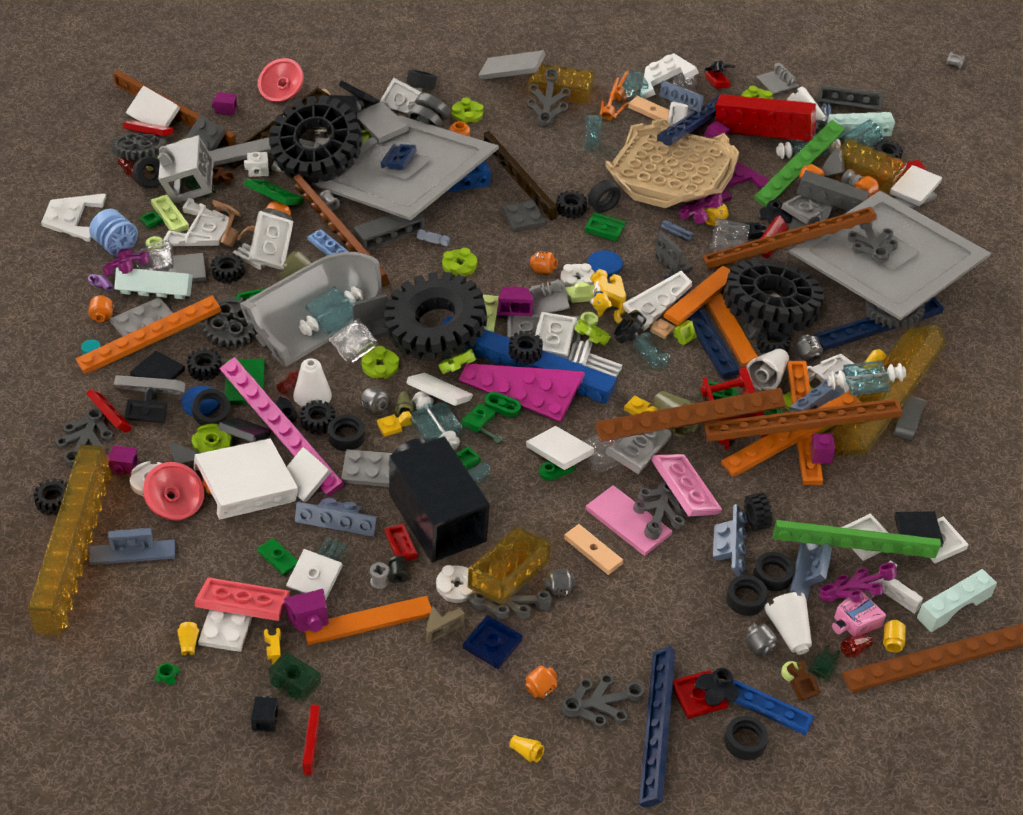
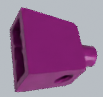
M517 286L502 287L498 297V315L532 316L533 298L528 288Z
M324 589L284 598L287 618L299 632L307 630L317 632L321 630L322 626L329 624Z

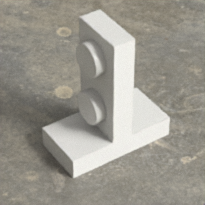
M671 102L668 124L672 126L694 112V110H689L688 105Z
M882 578L868 583H881L884 594L914 614L921 606L923 597L896 579L886 581ZM865 591L864 594L869 599H872L874 597V595L871 594V591Z

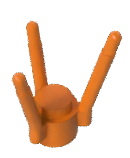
M628 70L623 75L619 84V78H616L614 85L618 84L613 100L625 101L626 98L640 89L637 87L625 95V89L622 85L629 73Z
M614 85L608 104L604 106V101L601 102L599 116L602 119L607 118L609 121L616 119L629 104V102H626L615 113V108L611 104L617 85Z

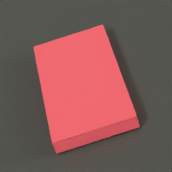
M207 578L195 600V607L279 621L285 609L284 598L290 597V591Z

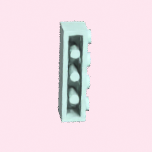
M891 112L829 114L827 121L829 123L831 120H834L845 128L839 138L892 136L895 124Z
M116 267L114 289L120 290V294L131 295L132 291L138 292L139 296H149V293H155L156 297L167 298V295H174V299L185 300V296L190 297L193 275L133 269L129 273L122 274L118 267Z

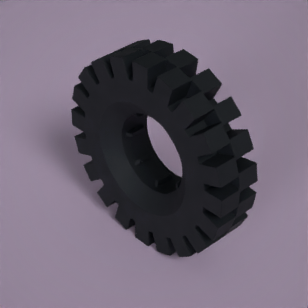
M315 96L307 97V105H304L300 99L293 102L295 110L287 106L282 110L285 117L280 115L274 120L276 126H271L269 132L271 135L269 137V145L278 167L290 178L300 174L305 181L308 177L310 183H318L319 176H322L324 182L332 180V172L339 177L345 173L343 166L350 169L354 164L353 158L358 159L361 153L359 147H362L363 139L354 111L352 112L346 103L342 105L339 99L333 98L330 102L329 96H320L319 102H317ZM325 127L332 132L330 139L318 148H305L299 143L301 136L311 128Z
M757 259L749 260L748 264L744 261L738 263L737 267L734 266L730 270L723 293V300H725V306L731 308L730 312L735 317L741 316L740 320L746 324L754 319L753 327L762 330L764 325H768V331L777 332L778 327H780L783 333H792L793 329L797 332L805 329V326L809 328L817 321L824 298V291L815 278L810 279L811 274L806 271L798 273L799 267L790 265L788 268H785V262L777 261L776 265H773L769 259H762L760 264ZM760 289L775 290L786 294L788 297H774L762 292Z
M432 272L428 273V280L425 281L423 275L414 277L415 285L406 281L401 284L402 291L396 289L391 294L392 300L388 299L385 305L386 311H384L386 326L392 344L396 348L399 347L400 352L406 356L411 353L412 358L421 360L425 353L427 361H436L437 353H441L442 360L452 358L450 350L453 349L457 355L466 352L465 345L473 347L477 343L476 337L481 338L485 332L487 312L483 293L471 279L466 281L465 276L458 274L453 278V273L443 272L441 279H439L438 273ZM435 309H446L454 314V317L448 323L438 327H427L419 322L425 313Z

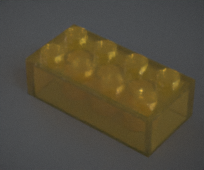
M541 63L537 73H530L527 95L535 96L530 94L529 87L532 84H536L541 93L546 96L548 81L546 80L545 73L548 69L554 68L558 71V80L554 82L552 97L566 87L570 89V97L567 99L563 98L561 99L562 101L589 104L594 87L595 72Z
M847 139L839 148L842 150L846 171L851 169L856 175L860 174L863 177L870 176L876 179L879 190L890 194L891 188L905 174L907 162L857 143L854 140Z
M516 526L468 568L467 588L503 605L550 562L551 542Z

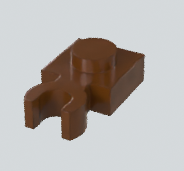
M213 166L212 183L218 184L219 181H222L225 184H230V178H234L233 172L223 171V168Z
M803 660L796 663L798 670L794 667L793 663L787 666L789 674L794 676L790 683L799 702L821 693L813 674H806V665Z

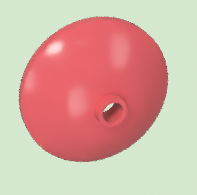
M288 58L272 61L260 73L258 79L259 92L270 102L279 103L291 99L302 87L304 80L302 68L297 62Z
M166 462L155 466L147 474L143 483V496L148 507L156 515L167 520L178 521L187 519L198 511L204 500V487L198 474L190 467L177 462ZM167 494H171L173 499L169 498Z

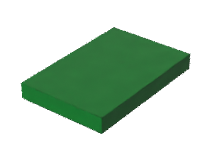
M247 179L244 182V186L285 205H302L305 200L303 197L266 180Z
M237 359L264 390V359ZM225 377V395L228 397L230 405L248 404Z

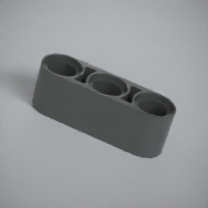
M907 394L902 409V417H899L893 436L909 441L913 440L926 402L925 399Z

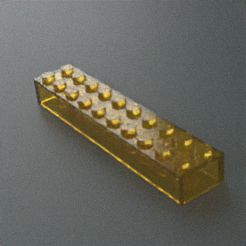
M939 324L906 329L873 373L887 372L890 364L893 367H897L898 363H901L906 369V378H903V382L895 379L894 383L888 379V376L870 378L856 396L861 403L898 398L901 407L903 406V403L947 344ZM892 419L835 425L828 433L833 434L834 454L837 456L868 454Z
M79 446L28 607L35 634L61 636L62 629L67 628V612L73 608L72 595L78 591L77 578L83 574L82 561L88 557L87 544L92 543V527L97 526L98 517L96 514L97 511L102 509L101 497L105 496L107 492L106 480L111 478V468H108L109 456L106 455L104 446Z

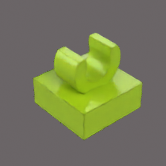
M690 320L685 321L675 327V330H672L674 337L678 339L681 345H685L697 338L693 322Z

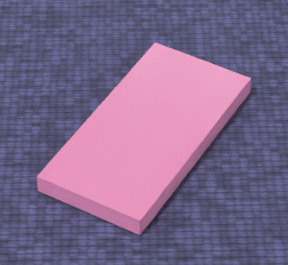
M684 454L654 455L652 457V463L688 516H707L721 513L722 508Z
M612 485L587 504L585 510L645 556L671 536L672 530L660 522L662 532L659 538L653 540L646 537L644 534L645 527L653 520L654 516L648 511H645L643 514L636 513L633 510L635 501Z

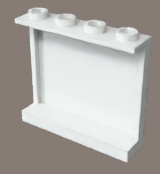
M271 439L195 454L194 471L200 470L217 503V516L219 520L296 501L298 487Z

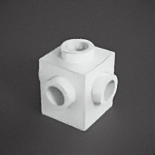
M267 152L247 153V160H244V168L248 170L249 177L269 176Z

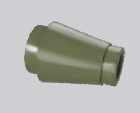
M403 391L399 394L395 411L399 416L406 411H409L412 415L415 408L410 393Z

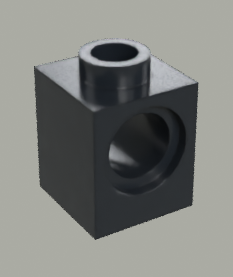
M255 696L251 715L253 731L275 732V717L278 715L277 698Z

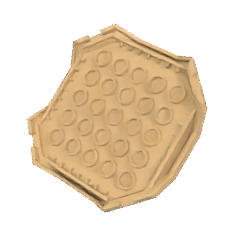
M662 118L652 121L651 125L644 126L643 123L632 125L626 143L613 162L606 161V167L615 181L633 200L668 208L679 202H688L707 197L711 194L722 193L733 176L739 158V151L734 145L729 143V138L725 133L712 139L688 134L672 145H664L663 142L657 141V135L669 128L670 125Z

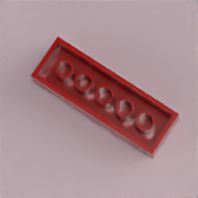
M720 94L715 105L716 121L729 128L728 133L811 141L816 132V103Z

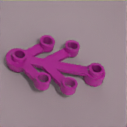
M717 193L712 197L708 195L707 197L696 199L691 205L685 204L681 206L679 216L681 219H686L694 213L695 223H703L709 219L705 212V207L717 208L722 206L723 196L721 193Z
M126 248L118 251V257L104 264L102 270L104 275L107 276L115 273L114 269L118 267L122 274L133 271L132 261H139L140 265L150 262V255L148 251L134 253L131 248Z
M894 563L882 564L879 566V573L871 576L867 568H860L856 570V574L850 580L848 575H840L833 584H826L820 588V599L832 602L838 597L851 598L852 602L857 603L864 600L861 590L871 591V594L874 596L880 595L884 592L882 584L868 583L882 578L886 581L895 579L897 574L896 566Z

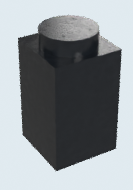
M445 436L432 441L423 438L409 440L400 445L392 455H389V495L431 563L487 542L490 504Z

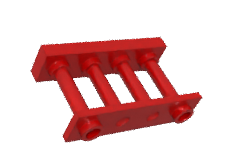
M746 367L739 369V377H736L735 380L709 386L705 377L702 378V386H700L701 395L706 397L707 401L714 400L712 393L734 387L742 388V395L756 391ZM759 412L717 421L763 416L765 414L764 412ZM769 434L760 435V437L762 439L763 437ZM733 439L718 440L720 445L723 444L725 450H728L729 440Z

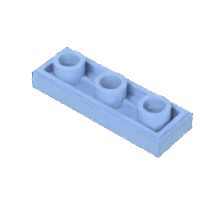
M322 229L307 236L308 241L327 256L349 252Z

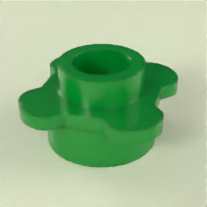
M163 663L158 667V674L154 676V680L157 683L164 682L167 685H173L176 682V675L180 673V669L171 663Z

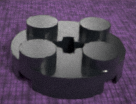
M631 311L629 313L630 317L627 320L623 318L616 327L614 339L619 343H624L627 340L633 341L637 337L638 329L647 321V318L640 311Z

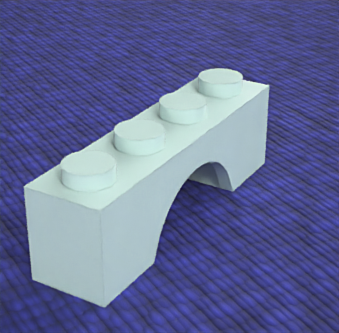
M981 569L923 603L917 619L930 632H933L948 623L951 617L962 607L970 603L978 605L990 598L997 582Z

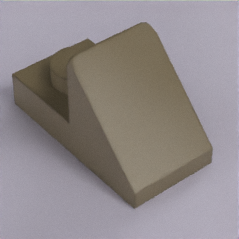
M325 127L310 129L314 133L312 141L318 142L319 145H324L332 134Z
M432 606L426 628V642L428 644L464 625L465 613L461 608L449 611L441 617Z

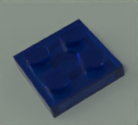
M487 615L464 641L463 649L499 669L522 642L523 635Z

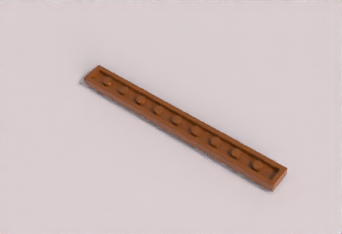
M119 70L113 72L114 85L132 95L137 96L141 88L145 86L178 105L180 110L174 118L186 125L193 127L200 115ZM226 130L227 132L220 143L226 147L236 145L235 134Z
M300 174L293 177L296 183L294 187L299 194L303 193L302 196L307 203H312L311 207L316 213H320L319 215L324 223L328 222V226L333 233L337 232L338 239L341 242H346L345 245L349 252H358L371 256ZM379 267L381 273V284L383 286H387L390 284L386 272L381 267Z
M871 207L706 254L703 255V260L707 269L717 268L722 264L734 263L743 258L748 259L754 255L765 254L777 248L783 249L791 244H800L808 239H817L825 234H834L839 230L852 229L856 225L869 224L877 220L876 213Z
M781 388L597 421L595 426L599 442L781 409L786 405Z
M897 398L704 423V431L707 442L892 419L902 417L903 411Z
M1023 623L848 670L842 673V677L850 692L854 693L1023 646Z

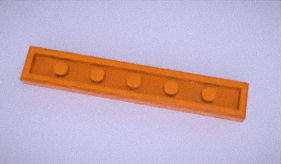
M725 266L720 267L664 313V318L677 326L682 324L725 288L730 269Z
M719 292L706 305L740 365L745 367L752 359L758 356L736 318L730 312V308L725 306V300H723V296Z
M427 596L329 618V624L322 626L321 630L317 632L307 630L304 631L308 645L429 617L431 605Z

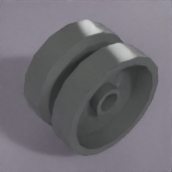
M420 93L415 100L416 105H413L408 112L410 119L441 128L443 126L442 121L446 120L450 114V109L437 97L427 93Z

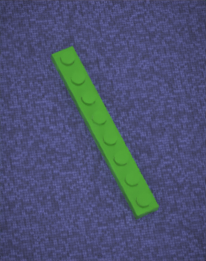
M831 120L755 195L754 200L764 207L767 206L769 201L776 200L799 177L802 168L812 164L843 134L845 128Z
M776 520L773 530V539L818 545L827 543L829 546L926 558H936L941 547L940 539L781 520Z

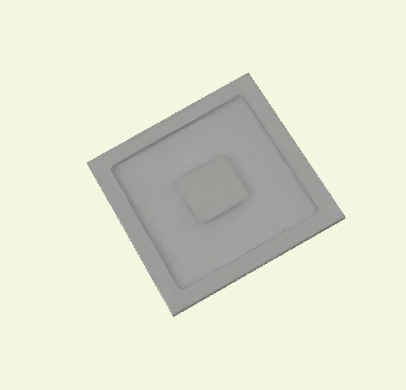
M398 116L408 125L409 131L382 143H379L372 136L362 144V147H359L361 153L358 159L353 158L354 164L350 169L343 166L345 173L339 177L332 172V180L324 182L322 176H320L319 182L311 183V185L412 220L497 151L499 146L407 117ZM393 144H396V146L400 144L416 145L417 151L404 170L388 169L387 166L381 168L380 162Z
M881 191L847 213L871 207L877 217V220L873 221L872 226L876 238L885 228L893 230L891 239L897 240L898 246L896 250H891L888 253V261L877 263L872 260L870 255L864 252L857 254L852 251L853 243L848 241L849 232L855 231L859 235L868 238L865 230L861 229L859 225L852 229L839 230L834 234H825L817 239L805 240L789 250L790 254L899 320L905 318L991 255L987 250ZM886 239L880 247L886 246L889 239ZM862 243L863 246L873 249L871 246Z

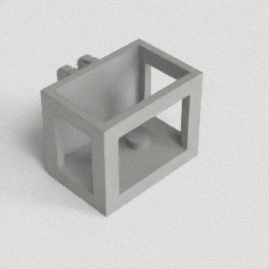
M199 135L159 148L160 155L158 159L160 160L158 180L173 203L187 201L188 198L193 199L212 193L214 160ZM194 175L201 188L181 194L182 178ZM174 181V188H172L169 182Z

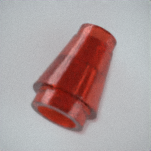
M869 634L846 637L841 643V651L846 657L855 658L873 645V639Z

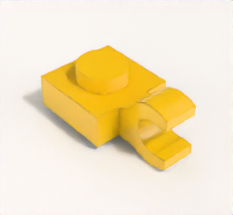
M635 395L624 406V410L632 415L659 410Z
M409 411L403 412L398 418L393 414L378 419L377 425L383 436L386 437L402 432V427L411 425L412 415Z
M276 628V634L270 636L268 629H265L264 639L271 645L267 647V660H272V667L281 666V631L279 628Z

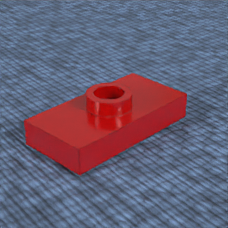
M705 72L706 79L715 89L730 88L731 82L721 72Z
M404 523L384 528V533L394 556H402L407 561L418 558V553Z

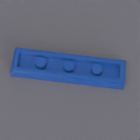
M735 679L733 680V684L738 688V697L734 703L806 736L814 719L813 715Z

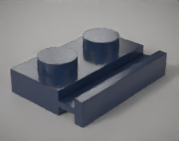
M393 144L380 162L381 168L387 166L388 169L404 170L417 151L416 145L400 144L396 146V144Z

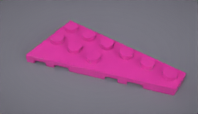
M466 364L458 380L486 393L498 392L516 399L520 402L521 407L561 423L585 376V372Z

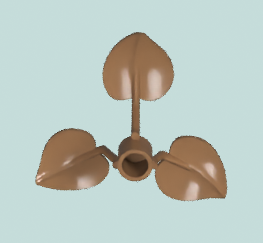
M216 200L212 201L216 211L228 212L229 214L227 227L220 243L233 248L236 240L240 241L247 231H255V226L251 225V227L247 226L238 235V231L231 228L234 215L239 217L242 215L229 205Z

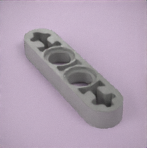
M115 376L113 386L118 389L146 392V389L151 387L155 393L182 395L184 394L186 384L178 380Z

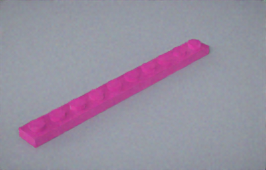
M235 357L219 368L293 457L304 447L331 471L329 476L320 485V488L327 496L334 494L344 486L340 478Z

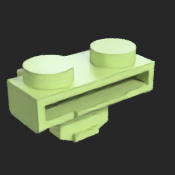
M578 282L574 287H565L568 301L571 303L588 302L594 298V285Z

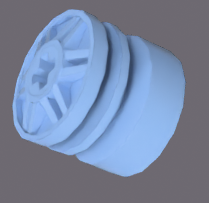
M105 209L99 212L90 223V236L111 255L118 256V251L132 248L137 241V228L115 209Z

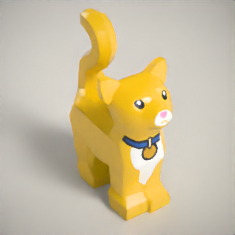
M598 269L590 277V280L594 282V298L591 299L590 303L598 311V317L600 318L607 308L611 306L618 307L613 317L614 321L619 324L622 320L621 315L625 314L623 303H625L627 296L621 276L613 274L610 277L612 284H609L607 272Z

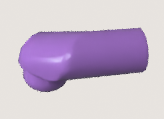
M89 275L88 281L92 286L103 287L106 292L114 289V286L106 276Z

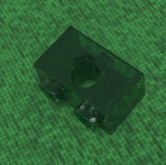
M286 651L269 668L270 683L277 689L283 688L286 690L288 695L294 700L300 699L305 702L321 684L320 672Z

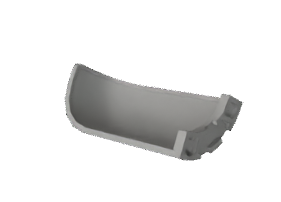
M341 252L328 255L240 303L248 325L252 324L258 333L255 336L263 347L267 346L272 351L271 355L287 367L353 327L352 306L346 303L319 321V330L317 332L312 330L311 336L304 335L299 328L300 320L306 322L307 316L317 319L345 300L344 292H351L352 286L362 291L363 300L380 296L382 289L380 264L376 258L358 252Z

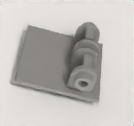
M776 63L774 71L756 76L772 94L799 87L796 83V77L782 63Z
M557 279L550 282L551 286L547 282V287L542 283V288L540 285L531 286L529 291L533 298L534 314L540 315L541 312L553 313L570 308L563 280Z

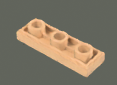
M636 96L629 102L628 108L654 120L663 118L668 123L670 110L639 96Z
M580 524L564 535V539L608 575L623 564L621 557Z

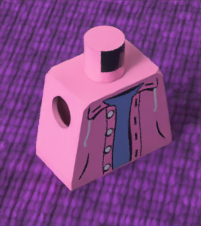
M863 593V601L854 603L851 601V598H846L837 607L834 616L837 621L832 624V628L837 634L847 630L855 638L882 627L886 614Z

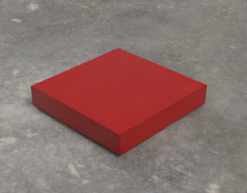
M711 670L673 680L672 689L687 719L728 708L726 699L719 705H708L705 700L706 691L694 687L697 678L704 673L713 674Z

